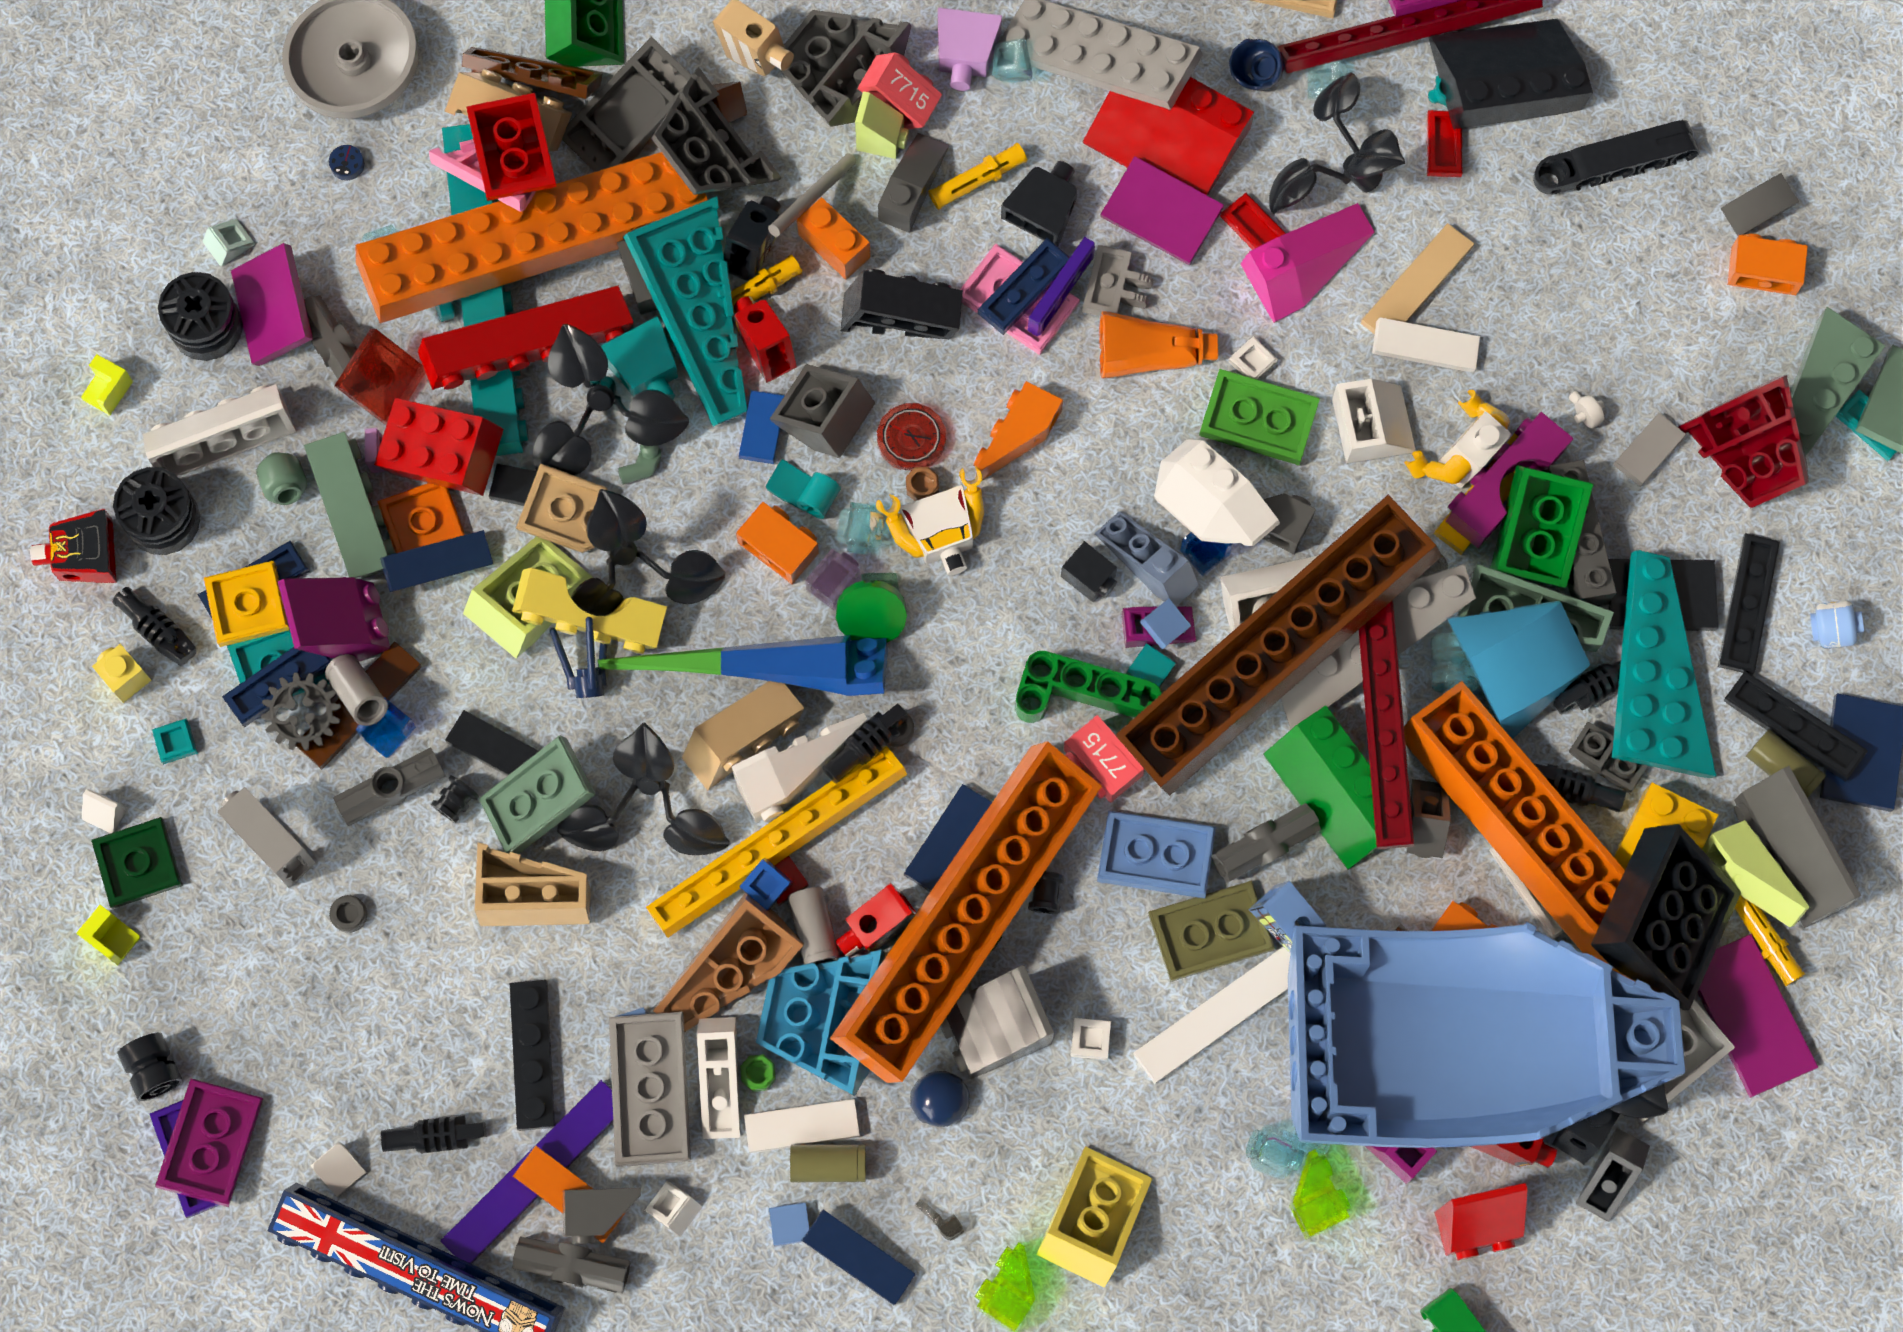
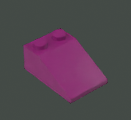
M355 577L296 578L278 581L295 649L330 658L349 654L355 656L361 662L391 648L388 640L389 629L382 617L379 606L380 595L374 583Z

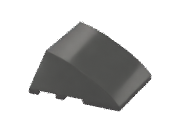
M812 10L784 44V47L794 54V58L788 69L784 71L780 69V71L830 127L855 123L863 94L857 89L876 55L895 52L904 56L911 24L902 21L899 22V25L882 23L879 18L864 21L852 19L851 15Z
M698 67L651 139L693 195L779 181L782 177L764 153L759 151L753 155L714 104L713 100L720 94Z

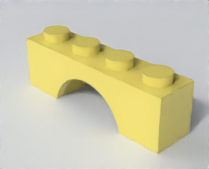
M528 568L522 571L512 612L522 614L521 620L528 623L542 625L543 620L555 623V630L576 635L577 630L586 632L585 620L587 617H592L595 642L610 644L611 640L624 643L623 649L644 654L645 649L657 648L667 606L631 597L624 599L613 612L606 616L591 615L580 609L571 599L567 589L566 577L535 568Z

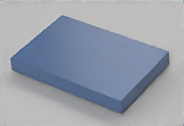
M1108 811L1097 882L1205 899L1216 827Z

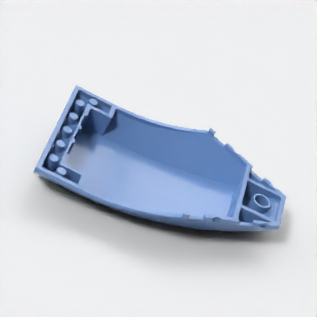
M1528 922L1524 925L1452 931H1382L1295 926L1288 969L1291 1118L1301 1143L1435 1148L1482 1146L1539 1140L1685 1073L1679 1000L1664 992H1655L1648 984L1638 979L1633 981L1613 971V966L1588 953L1578 952L1571 944L1560 940V942L1555 941L1536 931L1537 927Z

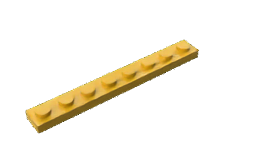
M886 746L869 763L864 765L858 764L837 784L830 781L646 906L648 912L665 936L669 938L738 891L740 885L762 859L766 858L773 865H776L905 777L907 772L904 766Z

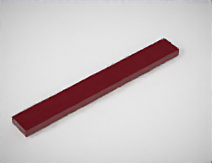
M1460 0L1398 17L1392 16L1277 46V48L1283 54L1284 71L1288 74L1423 39L1431 35H1438L1542 8L1543 0Z
M1392 600L1359 629L1376 846L1378 850L1415 846L1394 602Z

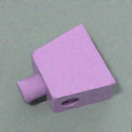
M938 7L939 71L952 73L951 88L958 91H967L970 89L972 76H987L995 47L1001 35L1002 15Z

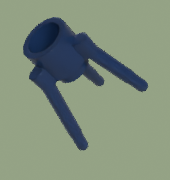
M587 617L585 620L587 668L576 669L577 676L573 674L557 630L555 628L550 629L553 644L567 679L568 690L575 689L576 698L603 696V686L607 685L606 669L599 668V664L598 667H595L592 617ZM600 643L598 660L607 659V644Z

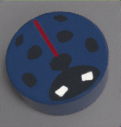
M341 145L335 148L329 156L330 169L338 179L345 181L353 180L360 176L364 170L365 162L359 149L352 145Z

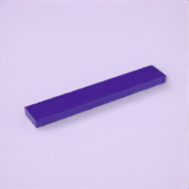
M600 1080L535 1146L539 1147L565 1168H568L613 1123L612 1090ZM532 1149L440 1240L454 1256L472 1264L539 1197L513 1177Z

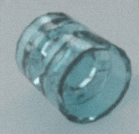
M1454 632L1433 636L1431 638V660L1437 664L1431 668L1432 689L1436 692L1445 693L1463 681L1471 692L1478 688V680Z

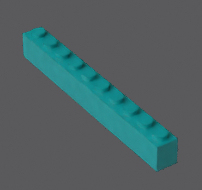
M470 124L442 128L444 153L461 150L459 142L473 139ZM447 172L451 215L500 201L498 199L487 201L485 192ZM504 285L461 298L464 327L506 316L508 312H514L511 291L505 292ZM502 370L497 372L495 376L481 381L477 380V378L470 379L474 415L483 417L504 429L496 456L524 453L523 441H529L526 420L520 421L519 409L525 408L522 387L516 388L515 377L521 376V370Z

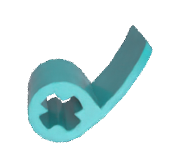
M783 459L780 460L766 484L767 491L818 519H824L841 490L840 485L832 478L818 472L813 473L811 477Z

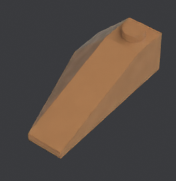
M745 893L654 1008L653 1012L656 1014L683 1012L684 1031L686 1032L696 1026L699 1019L712 1016L720 1008L738 997L741 998L751 992V989L767 979L770 980L780 974L804 943L775 911L764 909L751 896Z

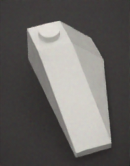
M862 713L824 728L819 733L820 737L816 739L804 735L794 739L793 744L784 751L778 752L776 746L733 765L732 770L736 785L755 823L764 820L765 823L771 822L784 813L783 809L788 808L824 773L823 766L845 748L844 743L846 739L867 722L865 714Z

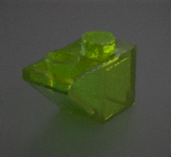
M1316 1149L1308 1152L1304 1157L1289 1204V1208L1305 1240L1346 1221L1350 1217L1347 1211L1351 1209L1343 1190L1339 1189L1336 1191L1330 1179L1334 1173L1325 1155L1319 1157Z
M1019 1242L1014 1250L1008 1246L995 1264L1001 1270L993 1282L986 1278L974 1296L980 1301L976 1309L1009 1332H1016L1036 1300L1025 1246Z

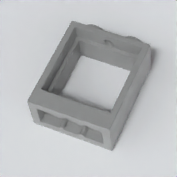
M246 787L240 791H233L221 803L222 808L217 811L219 815L288 888L316 864L306 850Z

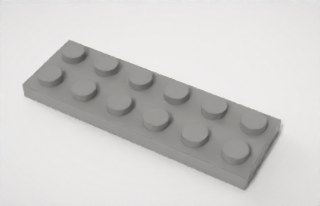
M1024 0L995 47L997 54L1006 59L1170 110L1203 56L1198 46L1045 0Z

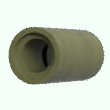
M1770 729L1764 733L1745 756L1769 776L1790 766L1807 798L1826 776V774Z
M791 1145L790 1182H866V1145Z

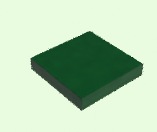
M162 817L91 840L111 909L183 886Z

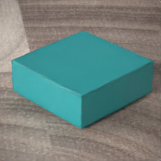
M1146 643L1126 671V674L1151 681L1160 688L1176 663Z
M187 718L152 729L163 765L198 754Z

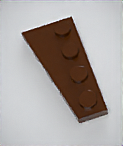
M476 47L469 48L462 56L461 67L472 69L471 72L482 73L483 69H487L500 74L508 81L522 82L587 99L601 86L603 72Z

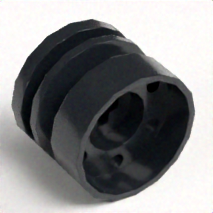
M191 272L180 275L169 282L160 294L158 303L160 321L179 351L191 359L209 361L221 358L233 350L241 338L243 323L240 311L222 281L211 274Z
M159 467L139 469L124 478L115 491L113 509L116 520L138 548L150 554L168 555L178 552L192 542L199 530L201 516L198 505L175 473Z

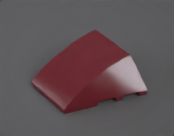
M1787 375L1771 379L1678 426L1685 434L1689 432L1702 448L1698 453L1703 458L1710 456L1722 469V479L1750 508L1809 482L1805 451L1797 427Z

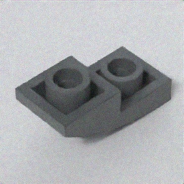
M1782 173L1726 204L1721 208V211L1738 236L1745 235L1764 222L1773 219L1799 203V200Z
M1587 722L1570 748L1569 753L1592 771L1631 794L1648 766L1612 758L1614 736Z

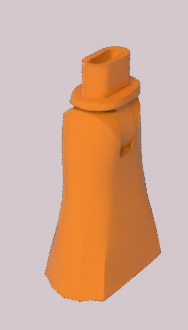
M1106 311L1101 312L1099 324L1101 378H1112L1155 370L1182 369L1202 365L1203 360L1218 359L1217 333H1203L1202 329L1199 328L1196 331V329L1187 326L1147 321Z

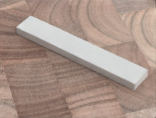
M1282 947L1136 1050L1133 1055L1154 1084L1287 991L1290 952Z

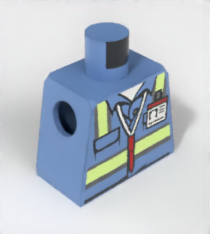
M1290 881L1274 885L1248 909L1290 953L1295 922H1298L1299 926L1326 927L1324 921Z

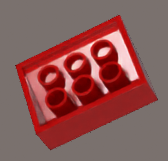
M1192 77L1187 81L1171 110L1109 91L1083 140V144L1128 168L1135 156L1208 196L1251 129L1254 111Z

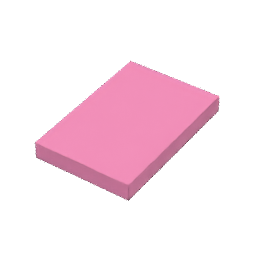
M995 244L960 289L963 290L962 303L978 313V308L1005 282L1023 261ZM1045 293L1006 333L1040 355L1080 303V299L1069 293L1043 333L1038 337L1028 331V319Z

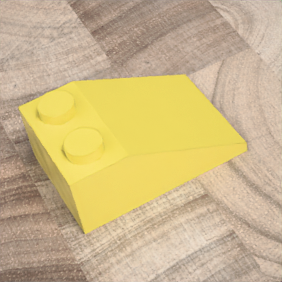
M1085 1146L1036 1255L1105 1287L1117 1267L1152 1178Z

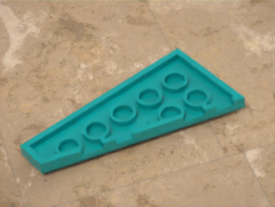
M717 196L635 229L623 236L713 427L747 411L742 369L739 368L736 350L738 341L737 334H734L732 316H734L727 262L724 261L721 242L723 240V233L718 221L717 209L719 205Z
M1636 550L1631 553L1612 758L1697 777L1714 778L1716 777L1670 557Z

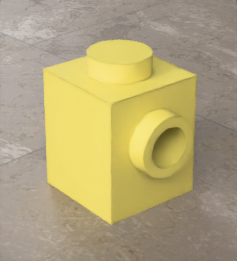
M121 644L102 652L97 658V662L92 666L123 703L152 681Z

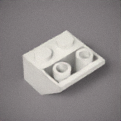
M1372 378L1337 384L1332 401L1346 464L1409 454L1415 451L1401 385Z

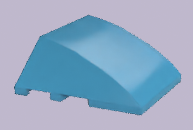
M1560 601L1520 606L1498 612H1480L1478 615L1464 617H1446L1484 692L1496 721L1512 739L1590 666L1588 658Z
M872 951L868 955L852 958L849 956L841 957L837 961L821 964L810 963L784 968L780 974L768 982L756 1043L855 1096L869 1074L870 1069L836 1044L830 1037L883 962L884 951Z

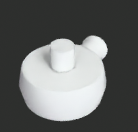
M1577 391L1570 394L1569 400L1575 404L1577 415L1574 416V419L1577 423L1583 421L1588 428H1594L1604 421L1602 409L1605 408V405L1601 400L1597 402L1589 395L1582 397Z

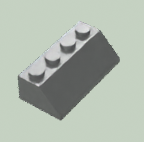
M1790 766L1779 770L1743 791L1734 800L1736 803L1734 811L1739 822L1745 820L1754 833L1759 836L1768 852L1779 863L1783 872L1809 905V909L1799 920L1804 928L1843 910L1861 896Z

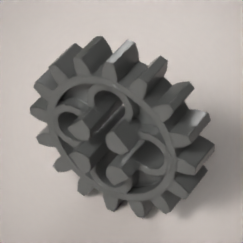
M299 673L293 674V682L290 683L283 677L279 678L282 687L277 690L270 686L268 690L273 695L272 700L262 701V704L269 707L270 710L262 714L261 719L271 720L272 723L265 729L266 732L270 734L277 731L279 734L275 742L281 744L286 739L289 740L290 750H294L297 743H302L304 751H309L311 741H315L320 747L323 746L321 736L326 734L333 737L335 734L329 727L331 724H340L341 721L333 716L334 711L341 709L340 704L331 702L337 693L335 690L324 691L328 683L324 679L317 685L314 684V675L311 673L308 674L305 681H301ZM296 688H303L306 695L302 701L306 708H313L317 703L326 705V712L322 716H316L312 713L305 715V721L311 728L307 736H300L298 734L297 728L300 725V720L297 716H289L285 721H280L277 718V712L281 708H287L291 711L298 709V703L292 696Z

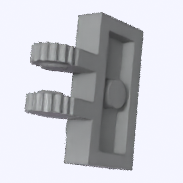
M1098 245L1082 312L1100 316L1102 311L1118 313L1120 302L1144 309L1148 306L1149 302L1147 296L1123 290L1124 284L1126 283L1141 289H1151L1154 280L1148 275L1128 270L1132 252Z

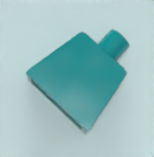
M658 317L601 345L608 358V368L633 397L639 392L653 389L667 394L672 399L675 398V394L668 382L678 378L677 367Z

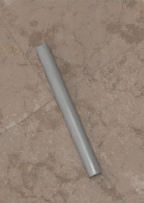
M850 153L843 156L768 227L770 234L774 237L782 234L856 164V158Z

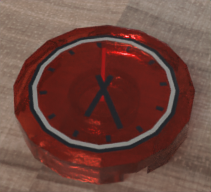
M904 403L890 409L882 417L877 429V447L883 459L892 467L900 470H910L911 472L915 467H931L942 456L946 444V428L940 416L930 407L919 403Z

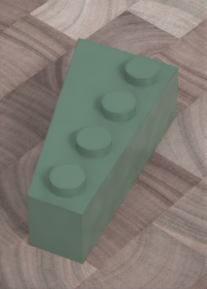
M1829 307L1825 308L1816 321L1814 331L1790 392L1805 456L1815 445L1886 346Z

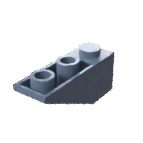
M1121 511L1116 513L1094 533L1162 601L1165 602L1169 598L1177 607L1199 587L1189 560Z

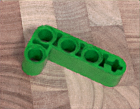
M1040 650L1031 654L1026 661L1016 694L1015 711L1017 716L1026 723L1038 722L1045 716L1051 695L1053 694L1135 718L1161 695V691L1151 681ZM1036 665H1045L1051 670V673L1045 677H1038L1032 672V668ZM1070 675H1079L1085 680V684L1080 687H1073L1068 684L1066 679ZM1108 684L1114 685L1120 693L1115 697H1107L1101 692V688ZM1130 689L1129 701L1125 702L1126 691ZM1143 695L1150 696L1147 706L1140 705V699ZM1032 697L1037 699L1041 706L1036 710H1028L1022 705V701Z

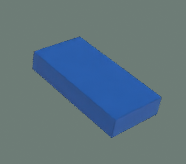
M751 390L739 459L774 464L781 428L775 425L770 420V417L784 398V395Z

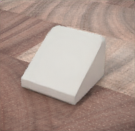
M86 789L83 793L82 819L109 833L115 832L126 813L125 809L118 802L93 790Z
M341 1142L335 1144L311 1165V1168L336 1197H339L367 1173Z
M666 1181L644 1211L681 1237L702 1206L691 1196L669 1181Z

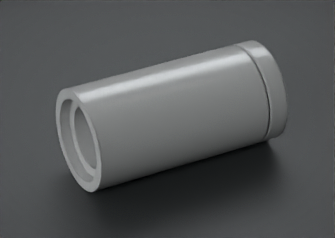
M349 654L340 655L328 664L325 670L326 679L354 720L363 726L372 725L381 720L387 712V702L357 658Z
M807 888L790 894L787 899L796 934L804 943L800 949L804 965L839 960L840 954L835 942L836 939L823 888Z

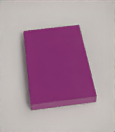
M1134 156L1100 216L1190 266L1221 214L1224 204Z
M282 243L231 270L250 359L253 365H263L313 340L291 245Z
M191 1078L155 1187L229 1207L263 1098Z

